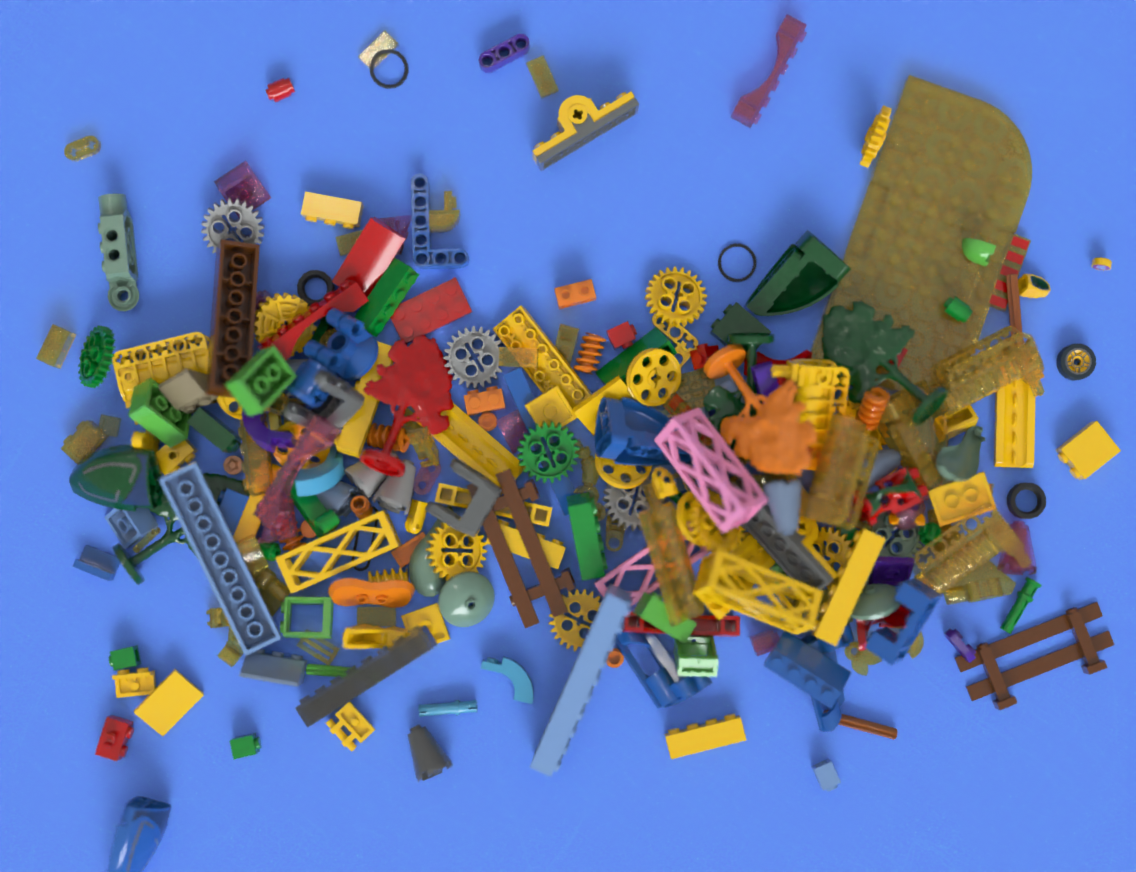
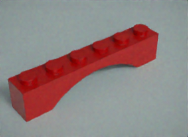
M352 279L345 280L339 285L340 288L325 294L322 301L311 304L308 307V311L304 314L296 315L290 324L279 327L276 330L277 333L272 337L264 338L260 342L261 345L258 346V349L262 350L274 345L286 361L291 357L293 348L304 330L316 320L326 316L329 310L337 308L342 312H354L369 300L355 281Z
M630 611L628 616H623L625 620L621 632L666 634L634 614L633 611ZM691 615V620L697 623L691 635L740 636V616H724L718 620L715 615Z

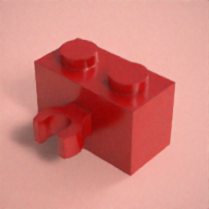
M114 715L106 717L95 755L114 761L125 757L128 751V746H126L128 738L131 739L134 732V727H132L133 721Z

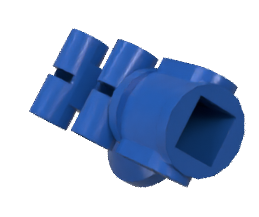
M337 308L329 310L326 315V321L338 331L330 337L327 347L315 340L307 342L304 347V354L310 358L299 366L295 372L297 377L287 386V391L313 409L321 406L330 394L322 390L314 380V376L319 370H324L342 380L352 381L365 375L372 368L378 356L377 340L364 329V324Z

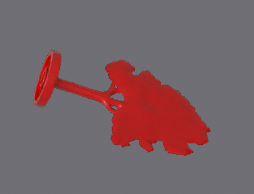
M422 334L414 337L413 343L408 347L404 343L403 338L396 341L388 352V357L395 363L388 367H385L382 363L378 364L377 373L382 378L375 382L371 379L365 383L366 387L363 388L367 395H371L383 403L391 405L390 409L394 415V421L384 443L383 450H363L360 460L367 467L393 477L403 476L406 470V466L402 461L390 455L402 426L408 421L419 422L427 430L428 434H439L450 426L449 416H442L441 412L454 408L451 393L449 392L452 388L453 375L448 374L450 367L444 366L447 364V360L443 359L444 356L436 343V339H428ZM408 406L414 408L415 412L412 415L404 416Z

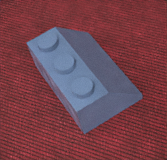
M259 649L246 655L239 677L298 687L304 682L307 660H304L301 655L291 654V657L284 656L283 652L272 651V654L264 653L265 649Z

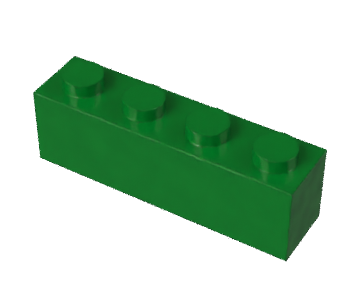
M394 258L367 297L369 301L361 306L354 318L364 324V329L377 338L398 305L405 298L411 286L416 282L419 274L410 266Z

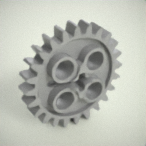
M229 197L228 203L221 199L220 206L215 202L213 204L215 209L208 208L210 215L204 214L203 217L208 221H202L201 225L206 228L202 229L201 233L207 234L203 237V241H210L207 247H214L212 253L216 252V247L221 239L233 238L236 242H240L237 235L243 239V243H262V240L258 237L264 236V233L259 231L264 229V225L259 224L263 218L256 217L259 211H252L253 204L247 207L246 200L240 204L239 198H237L234 203L231 197ZM238 212L240 218L234 220L230 217V213ZM222 215H225L227 217L228 222L222 217ZM220 222L225 228L217 230L214 224ZM230 225L237 227L236 233L233 230L229 231ZM244 227L250 228L252 233L244 235L241 229Z
M473 326L471 332L465 327L464 334L458 330L459 337L452 335L451 337L454 342H447L450 349H444L449 354V356L443 357V359L449 361L444 366L451 367L448 374L454 373L453 380L455 381L459 378V385H462L465 381L467 388H469L471 383L475 389H477L478 383L482 387L485 386V381L492 384L490 378L498 379L495 373H502L499 366H505V363L500 361L506 358L505 355L500 354V352L505 350L504 347L498 348L501 340L495 342L496 334L490 337V330L488 329L483 333L482 327H480L479 331H476ZM475 340L483 342V346L480 349L473 348L472 344ZM465 343L469 344L475 355H480L477 358L484 368V372L480 371L474 360L470 361L472 356L467 350ZM461 349L467 352L464 359L456 357V353ZM485 356L493 358L491 365L483 364L482 360ZM469 366H475L477 372L470 376L466 373V369Z
M624 474V476H620L623 482H630V477L628 475ZM650 474L639 485L635 497L636 503L632 508L631 516L628 513L636 487L631 488V491L627 492L624 489L613 487L607 483L608 489L603 491L607 496H604L602 501L607 503L603 508L609 509L606 515H613L611 522L617 520L618 527L624 524V530L631 526L632 531H634L638 526L639 530L642 531L644 525L646 528H649L651 523L655 524L656 518H660L662 515L660 512L664 510V507L661 504L665 502V499H657L652 487V480H649ZM641 491L647 492L649 497H644ZM618 503L625 504L626 509H621ZM636 509H642L644 515L638 514Z

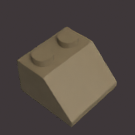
M187 368L158 385L159 390L174 408L187 414L196 412L199 407L210 404L212 400L218 397L206 395L207 374Z

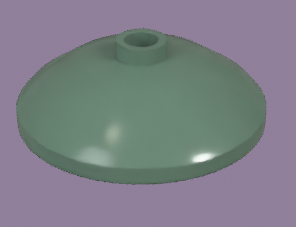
M471 571L458 573L451 577L440 591L438 598L440 613L447 622L454 626L470 627L476 625L490 613L495 600L494 589L489 580L480 573Z
M880 583L864 586L850 617L858 620H871L894 612L902 604L894 599L897 595L895 592L897 587Z

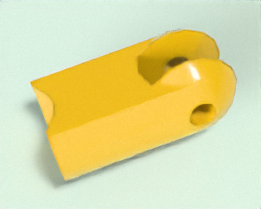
M412 499L405 522L407 532L417 534L422 530L427 513L425 508L428 503Z

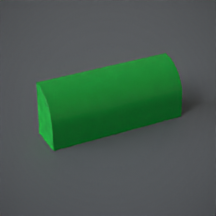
M655 327L636 341L634 345L628 347L595 373L604 385L618 375L626 384L628 367L640 352L650 348H660L670 352L672 355H675L677 352L670 340ZM665 355L661 356L659 360L660 365L666 362L667 357ZM649 357L643 359L642 365L644 367L649 364ZM636 374L633 377L634 384L640 381V374Z

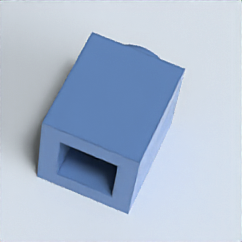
M830 759L811 766L823 791L834 790L838 787L837 784L841 783Z

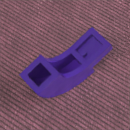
M242 408L244 427L259 447L275 453L277 446L282 449L296 448L297 440L293 433L274 431L265 427L267 417L265 411L248 416Z

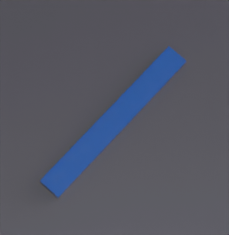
M520 367L504 374L503 377L529 434L528 427H531L533 430L536 427L534 420L524 405L532 401L534 396ZM541 437V441L546 450V454L551 462L552 467H555V462L551 456L545 438ZM550 437L549 443H554L552 438ZM533 444L535 450L537 451L540 448V444ZM558 454V455L556 456V460H559V461H560L561 458H560V456H559V454ZM541 461L543 468L547 466V461ZM562 474L560 475L561 481L557 477L554 478L553 483H551L549 478L548 480L562 512L566 516L569 514L566 496L576 495L569 476L566 477Z

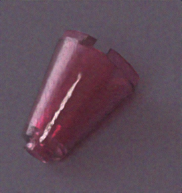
M1014 521L1008 527L997 565V571L1001 570V573L1011 575H1023L1025 571H1029V575L1037 573L1030 529L1023 521Z

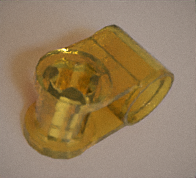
M608 515L605 529V546L609 551L617 552L623 545L624 524H621L619 527L611 524L618 523V521L611 522L613 517ZM611 538L619 540L618 548L613 549L609 546L608 542Z

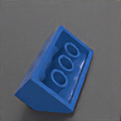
M785 630L764 661V667L830 709L842 693L851 675V671Z

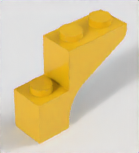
M363 623L345 628L342 636L343 647L348 649L381 648L404 652L411 650L414 631L396 626L382 628Z

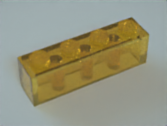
M241 419V427H238V433L242 439L240 452L244 456V461L241 462L246 478L243 479L245 491L248 490L252 497L273 493L275 490L271 452L262 449L253 441ZM265 420V427L268 428V423Z

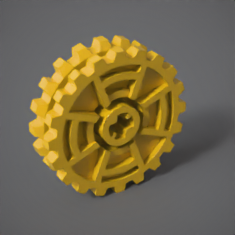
M285 292L283 296L279 295V293H275L273 298L267 296L265 298L266 302H260L258 304L259 310H255L254 333L257 335L255 337L256 341L260 344L264 338L272 337L276 334V330L285 321L290 324L296 315L304 314L308 311V303L303 299L300 300L297 295L293 294L291 296ZM314 322L300 335L291 356H294L296 351L299 353L303 352L302 348L312 338L313 331L317 329Z

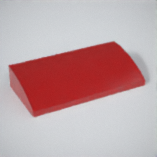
M370 218L332 282L339 286L343 281L352 279L359 285L365 296L368 297L395 258L406 238L378 218Z

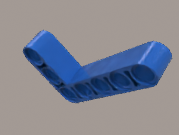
M415 174L411 179L413 262L419 269H457L466 267L469 263V256L464 249H431L430 185L425 175ZM418 180L425 181V185L422 188L415 186ZM424 199L426 203L424 206L418 207L416 206V201ZM418 218H425L426 223L423 226L416 224ZM420 236L427 238L426 243L423 245L417 244V239ZM458 254L465 255V260L462 263H458L455 261V257ZM420 255L427 256V261L424 264L417 262V258ZM445 255L446 261L444 263L436 262L437 256Z

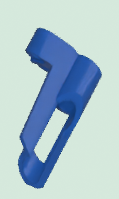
M846 623L836 646L812 634L801 640L837 662L835 649L848 647L849 643L854 642L850 623ZM843 691L832 708L826 713L822 712L820 702L811 697L820 731L830 732L838 726L842 716L840 706L845 701Z

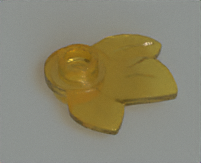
M851 642L848 647H845V655L851 660L853 670L861 675L866 676L868 674V665H874L882 661L881 658L868 649L859 651L858 642ZM852 648L857 649V653L855 655L851 654Z

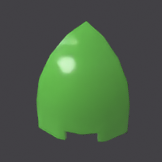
M972 238L962 239L964 255L970 261L986 267L989 263L990 254L993 255L996 245Z

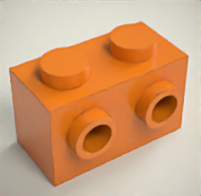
M497 386L487 387L484 392L471 390L467 392L468 395H464L468 416L506 409L502 388L498 389Z

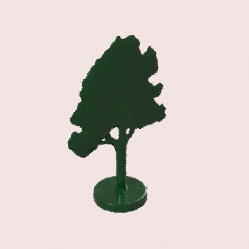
M853 301V311L846 310L842 305L833 306L829 314L823 315L824 327L823 337L821 338L823 342V357L833 361L836 366H842L849 371V385L853 386V389L848 390L849 400L853 403H862L866 391H871V388L876 387L885 379H891L899 383L921 402L912 416V422L917 426L925 423L944 403L949 395V390L945 386H940L927 396L899 371L896 356L902 352L909 340L914 337L915 330L910 329V326L904 325L901 328H891L894 324L891 314L885 315L883 321L872 320L876 311L872 306L863 301ZM877 366H883L888 373H876ZM841 371L839 374H837V378L839 379L840 377H843V373H841Z
M760 332L728 334L729 343L747 344L746 383L752 392L757 395L751 372V366L756 365L757 344L773 343L774 334ZM715 386L703 399V405L707 411L716 410L715 414L709 417L708 420L719 435L722 420L725 417L738 416L745 407V404L740 401L743 396L740 390L730 393L729 390L721 386ZM751 404L749 415L754 417L757 415V410ZM733 439L730 445L727 444L732 452L736 445V439ZM722 451L723 458L731 464H733L726 456V454ZM736 456L742 465L750 462V459ZM750 475V476H751V477L755 476V477L761 478V477H763L764 475Z
M203 474L218 507L220 505V502L217 501L221 490L225 491L226 488L250 496L249 482L228 478L226 475ZM164 489L155 509L149 508V510L164 517L167 526L165 534L133 557H130L119 543L112 547L118 560L137 585L144 582V577L137 565L170 543H187L188 548L196 556L182 526L175 532L172 531L173 523L178 518Z

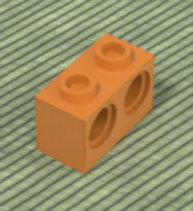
M592 279L554 288L559 309L596 300Z

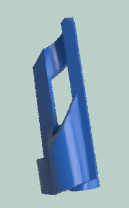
M616 633V646L657 708H666L685 701L713 683L709 676H678L675 660L655 634ZM627 644L645 645L661 670L650 677L646 675L630 652Z

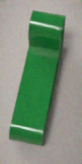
M292 468L277 478L280 486L319 538L328 535L340 524L337 515L331 509L327 511L316 495H297L295 479L299 471L296 468Z

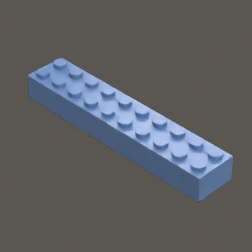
M197 461L160 477L159 481L245 656L281 639V634Z
M609 584L535 750L530 765L531 769L552 777L554 771L558 772L563 755L566 754L570 740L574 737L577 730L578 722L583 717L586 703H589L594 686L597 685L600 673L607 663L610 653L608 651L612 652L616 643V633L620 634L625 620L623 616H628L633 602L630 599V592Z

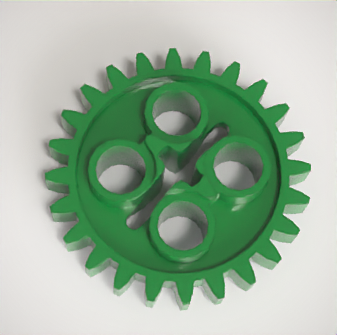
M97 325V327L93 328V331H90V336L86 337L87 342L83 343L84 349L81 350L80 363L78 365L80 367L78 374H80L79 379L83 386L90 388L99 387L100 383H103V378L107 377L106 372L110 371L109 365L112 364L111 360L114 356L113 350L115 346L113 344L115 339H113L114 334H112V330L108 327Z
M552 420L549 425L543 421L541 427L535 423L536 429L533 430L531 427H528L530 433H522L525 440L519 439V443L522 446H518L517 450L522 453L517 454V458L522 460L518 463L520 466H524L522 469L524 473L529 471V478L535 475L537 482L542 478L543 483H546L547 478H549L551 483H553L555 477L561 481L560 475L563 474L568 477L566 471H574L571 464H578L574 459L580 457L575 452L580 448L578 445H574L578 440L572 438L574 433L572 431L568 432L567 426L561 429L562 425L560 422L554 426ZM558 436L557 442L549 443L550 437ZM541 437L545 438L546 444L555 462V467H552L551 462L546 454V450L541 441ZM533 444H540V448L537 451L531 450ZM559 453L565 454V458L560 461L556 460V456ZM541 461L548 462L544 468H539L538 464Z

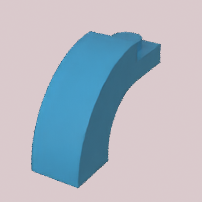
M331 446L330 453H328L326 460L321 465L309 469H299L295 479L298 496H310L324 492L335 486L342 479L345 473L343 454L337 451L336 446Z
M503 656L502 663H498V659L487 657V660L483 659L481 669L502 673L512 681L515 689L513 700L529 704L533 703L534 691L532 681L527 671L518 662Z

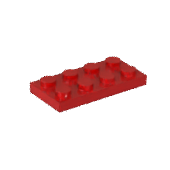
M455 277L399 304L390 318L400 339L403 338L404 343L407 344L412 342L414 337L435 331L472 313V310Z

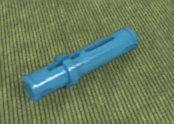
M455 700V702L419 704V717L456 714L457 716L461 713L478 712L477 700L461 702Z

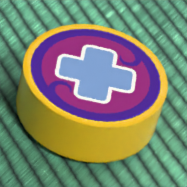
M1094 258L1091 267L1097 270H1110L1112 261L1107 258Z

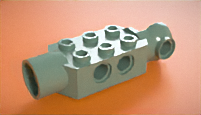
M105 194L98 197L100 209L98 231L102 235L100 250L104 254L102 270L106 274V281L109 282V304L118 311H128L134 308L139 301L133 221L127 209L126 195ZM124 292H128L127 300L122 301L121 295Z

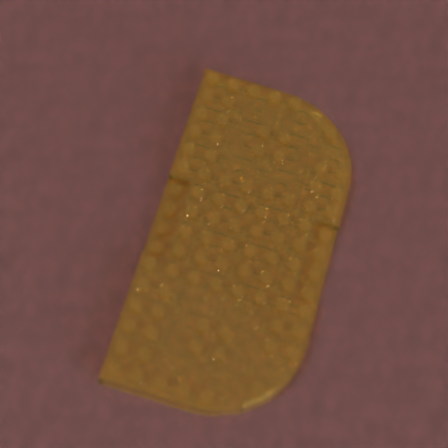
M911 75L906 78L887 131V136L882 145L842 258L851 270L838 283L839 286L830 293L823 315L829 314L833 306L839 305L844 306L846 310L853 311L852 302L863 301L872 306L876 311L872 320L883 321L885 315L891 314L894 322L891 328H901L904 325L914 329V337L904 347L908 351L898 369L915 385L923 382L925 387L929 388L943 382L955 374L971 356L991 305L989 302L1013 234L1016 233L1026 205L1032 182L1031 156L1020 130L1007 115L991 104ZM972 238L996 245L993 255L990 254L989 263L986 267L970 261L964 255L962 239ZM957 296L973 310L965 323L956 321L944 312L945 307L943 304L948 297L953 298ZM823 315L810 352L813 353L810 359H824L823 342L821 339L824 327ZM879 365L876 368V373L878 374L888 373L883 366ZM885 379L876 385V387L890 391L902 392L906 390L899 383L891 379Z

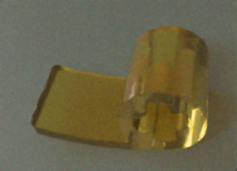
M254 534L236 542L251 574L269 566Z

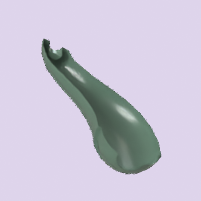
M970 427L960 444L944 447L938 452L935 464L938 472L947 481L963 482L971 479L977 473L981 442L985 441V437L981 436L982 427Z
M448 505L446 507L449 510L453 511L451 505ZM438 518L431 530L415 547L409 563L411 583L418 593L425 597L438 595L446 583V576L440 578V572L434 573L435 566H429L432 559L426 558L431 554V552L426 551V548H431L427 541L433 540L430 533L436 534L435 527L441 528V523L443 522ZM447 536V537L445 538V543H446V544H447V542H448V540H449V536Z

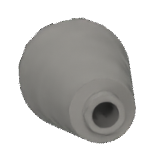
M392 450L390 455L399 458L398 455ZM361 461L344 470L350 482L354 483L361 491V495L367 499L374 495L388 476L367 467Z
M403 459L402 462L406 466L404 475L401 477L388 475L373 496L372 501L374 503L376 500L379 501V506L397 514L400 511H405L404 515H407L410 510L416 467L413 466L414 463L412 461Z

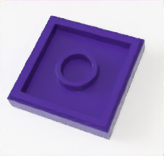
M878 556L870 572L869 584L880 583L898 586L901 582L904 583L910 580L914 558Z

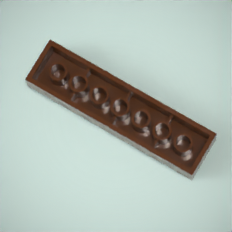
M221 239L216 247L206 395L234 398L225 384L252 359L260 245Z

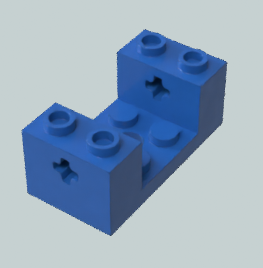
M917 578L907 580L904 583L901 582L895 591L897 595L894 599L914 611L906 618L907 625L905 628H901L896 633L890 628L884 627L877 629V631H872L866 639L868 643L865 648L890 665L896 664L905 658L942 596Z

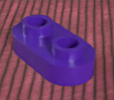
M949 628L944 633L948 641L968 663L976 658L974 655L976 651L970 644L965 645L961 640L963 637L958 630Z

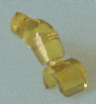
M578 439V442L574 445H578L580 448L575 452L580 455L578 458L582 459L580 462L582 464V483L584 485L578 486L574 493L589 492L590 498L594 497L596 504L599 499V493L594 486L598 481L599 474L595 467V459L593 455L590 456L591 451L589 447H583L580 439Z

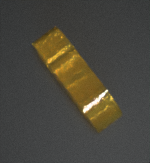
M86 136L66 145L64 154L71 161H80L97 154L101 150V143L94 136ZM90 141L96 143L93 145V149L87 147L90 145ZM72 148L79 150L76 152V156L70 154Z

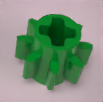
M928 522L924 527L920 526L918 535H920L919 540L926 546H934L937 542L942 541V529H940L938 524Z

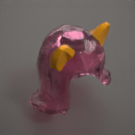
M926 494L922 497V502L895 514H892L890 510L887 511L890 524L895 525L900 530H911L917 525H925L924 500H928L929 495ZM886 495L883 496L884 501L889 499ZM901 498L897 500L898 505L904 503V500Z

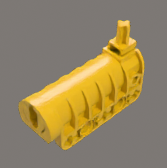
M193 332L117 351L112 357L119 391L126 408H130L134 387L149 378L161 384L186 368L207 374L208 342H210V337L200 332ZM122 354L123 357L121 358L120 362H117V359H120V355Z
M794 359L787 361L786 365H772L770 369L772 377H785L788 380H794V385H797V393H794L793 403L795 404L797 401L806 404V410L800 412L799 423L807 420L811 421L817 434L816 444H807L808 447L812 448L810 453L811 460L810 465L803 468V470H821V467L820 469L816 468V461L832 460L825 457L815 458L817 451L820 450L824 452V455L830 456L827 452L831 449L825 447V445L840 448L842 446V443H840L842 439H838L843 438L842 432L837 431L834 437L838 438L831 439L827 436H829L831 424L844 427L850 377L849 371L842 366H836L833 361L828 359ZM841 371V373H843V377H840L839 379L837 378V374H839ZM840 389L841 396L835 399V391ZM837 410L839 415L834 417L833 413ZM833 448L836 451L832 452L831 455L839 457L841 449Z

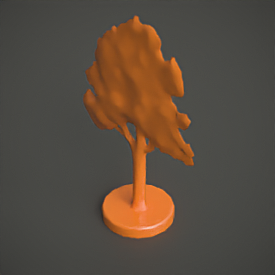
M732 344L720 349L707 360L703 371L709 379H719L730 374L745 398V407L738 416L725 417L722 420L720 436L729 445L733 439H736V445L733 450L734 455L750 459L751 465L755 466L759 471L774 474L791 473L800 475L801 470L810 465L811 454L808 452L807 444L812 443L815 445L817 434L811 421L807 420L799 423L800 412L806 410V404L797 401L795 404L793 403L794 393H797V385H794V380L786 381L784 385L771 392L768 397L756 395L737 370L746 358L747 352L741 344ZM751 404L757 410V415L754 417L749 415Z

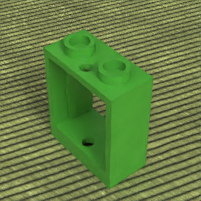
M285 597V602L281 603V613L284 614V621L280 622V633H283L285 638L332 639L334 602L330 597ZM292 605H323L322 632H291Z
M690 636L686 644L674 639L673 653L678 676L717 677L719 659L713 636Z

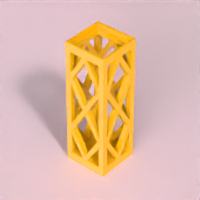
M382 510L276 557V561L292 594L402 546V543L388 511ZM379 520L382 528L364 525ZM359 530L379 533L367 552L346 550ZM347 533L337 548L319 546ZM387 538L389 545L377 550L383 540ZM313 551L333 553L321 572L300 570ZM300 554L298 559L293 564L291 558ZM341 555L361 557L332 570ZM299 576L312 577L313 579L301 583Z
M717 549L702 557L692 594L798 635L815 627L823 591ZM729 575L733 578V580L737 583V585L742 589L741 592L736 588V586H735V585L732 583V581L728 578ZM719 577H721L729 589L716 584ZM740 578L755 583L760 588L749 590ZM774 593L777 595V597L781 600V602L785 605V607H786L788 610H785V608L781 605V603H780V602L777 600V598L773 595ZM766 595L775 607L758 601L756 597ZM785 596L797 600L796 608L791 605ZM808 610L807 618L805 620L802 618L803 611Z

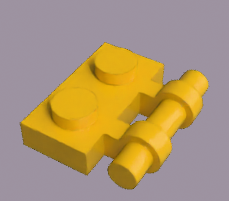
M351 701L335 714L340 720L337 724L332 719L325 723L330 728L329 731L332 734L335 733L342 741L341 744L344 747L347 746L351 752L357 747L352 740L356 738L362 743L375 731V727ZM343 725L351 732L349 736L342 731L341 727Z

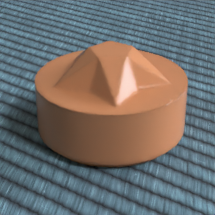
M229 456L225 459L223 467L228 474L237 475L243 470L244 463L238 456Z

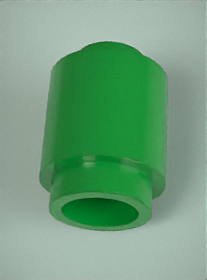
M957 296L953 298L948 297L943 304L945 307L944 312L958 322L965 323L973 312L970 306Z
M261 538L253 541L251 553L255 557L273 562L276 560V557L280 556L281 548L278 543Z

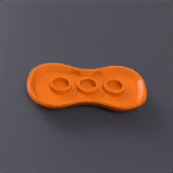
M355 578L336 580L330 585L328 590L332 601L340 606L375 604L390 608L407 605L415 593L414 585L408 581L388 580L369 582Z

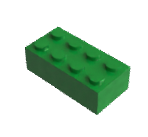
M589 492L566 496L582 581L605 577L604 570L608 569L605 553L601 552L604 551L601 534H597L601 533L598 516H594L597 514L594 497L590 498Z

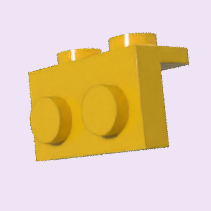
M148 667L137 668V672L129 673V669L118 670L117 674L112 675V680L115 679L116 698L149 695L156 688L155 670L149 671Z

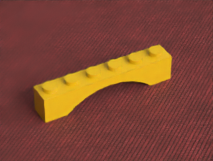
M442 483L438 484L435 502L467 509L472 501L468 489ZM524 502L532 523L549 527L553 508ZM509 507L495 511V514L498 516L513 519Z

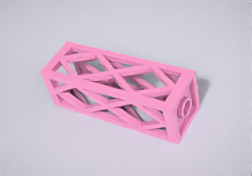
M700 408L673 417L655 438L654 441L723 533L748 522L769 500ZM697 431L712 438L715 453L700 444ZM677 446L692 455L695 468L680 461ZM722 450L733 464L723 458ZM713 464L718 466L719 472L716 470ZM727 471L742 478L745 493L730 484ZM690 476L698 480L700 490ZM707 486L722 495L725 509L710 502ZM752 490L757 495L756 498L753 497Z
M688 521V522H687V528H688L690 531H692L693 528H692V527H688V524H690L691 522ZM676 525L605 574V577L595 581L594 584L604 597L607 591L604 583L615 575L617 577L613 585L618 587L626 570L648 569L640 589L628 591L631 593L630 599L633 600L631 604L633 606L641 599L644 592L650 594L711 552L712 549L707 552L706 547H700L701 550L690 556L695 544L689 541L680 562L658 563L668 541L687 540L685 536H673L680 531L679 526ZM658 546L651 564L631 565ZM673 568L648 586L655 569Z

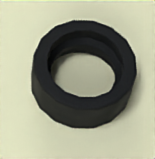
M310 270L304 273L298 281V295L309 306L315 302L319 303L324 299L313 300L306 295L305 286L310 279L320 278L324 280L327 285L326 294L330 291H335L332 279L325 272Z
M1020 483L1010 489L1007 495V506L1014 516L1021 519H1032L1038 517L1044 511L1046 496L1038 485L1034 483ZM1025 489L1033 491L1037 497V505L1030 512L1019 510L1015 503L1017 494Z

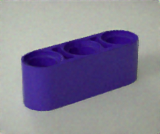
M517 34L483 52L479 56L480 69L485 73H491L526 55L530 50L529 38L524 34ZM522 41L526 43V46L518 48L516 44ZM503 50H507L509 52V55L507 57H502L499 55V53ZM485 59H490L493 62L491 65L485 66L483 65V61Z
M771 361L751 366L757 395L768 397L771 392L779 387L777 378L771 376L772 372H770V369L773 365Z

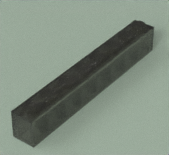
M418 625L408 631L410 635L404 638L401 635L393 640L394 645L390 648L387 645L376 651L378 655L374 658L370 655L362 660L361 663L363 665L357 668L354 665L346 670V676L341 678L338 675L330 681L331 685L327 688L323 685L315 690L316 695L313 697L307 695L299 700L300 705L295 709L306 727L308 728L437 646L438 644L427 626L424 625L421 628Z

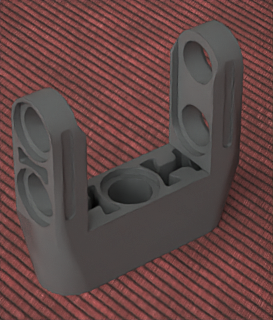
M319 370L314 376V380L322 390L335 396L332 401L319 414L295 402L288 403L283 408V413L289 420L313 432L332 436L362 407L364 395L348 382L324 370Z
M453 459L450 467L454 473L479 487L462 517L440 503L431 501L428 502L425 510L452 528L475 537L499 498L502 489L488 477L464 462Z

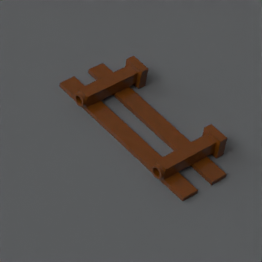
M509 468L495 474L504 495L499 496L483 523V527L510 590L511 596L509 598L513 607L516 606L524 627L528 628L540 623L532 605V600L545 596L553 617L567 613L568 609L560 590L563 588H567L568 591L576 588V583L570 568L562 570L560 576L554 577L523 501L530 498L532 502L540 498L536 484L531 479L524 483V487L518 489ZM471 483L467 485V488L473 499L479 487ZM506 507L510 509L540 583L527 589L495 514V511Z
M1094 602L1079 609L1077 607L1070 608L1065 611L1066 614L993 643L988 644L985 642L976 646L977 649H975L976 653L974 655L976 658L970 663L961 655L955 657L960 672L982 664L988 677L966 686L971 701L994 693L996 700L992 701L994 707L998 710L1005 709L1018 703L1016 697L1009 694L1007 687L1080 658H1083L1085 662L1081 666L1085 674L1091 675L1108 668L1105 660L1099 659L1096 652L1114 645L1110 632L1107 630L1090 637L1085 623L1103 616L1098 603ZM1072 630L1077 643L1000 672L995 660L996 658L1064 631Z

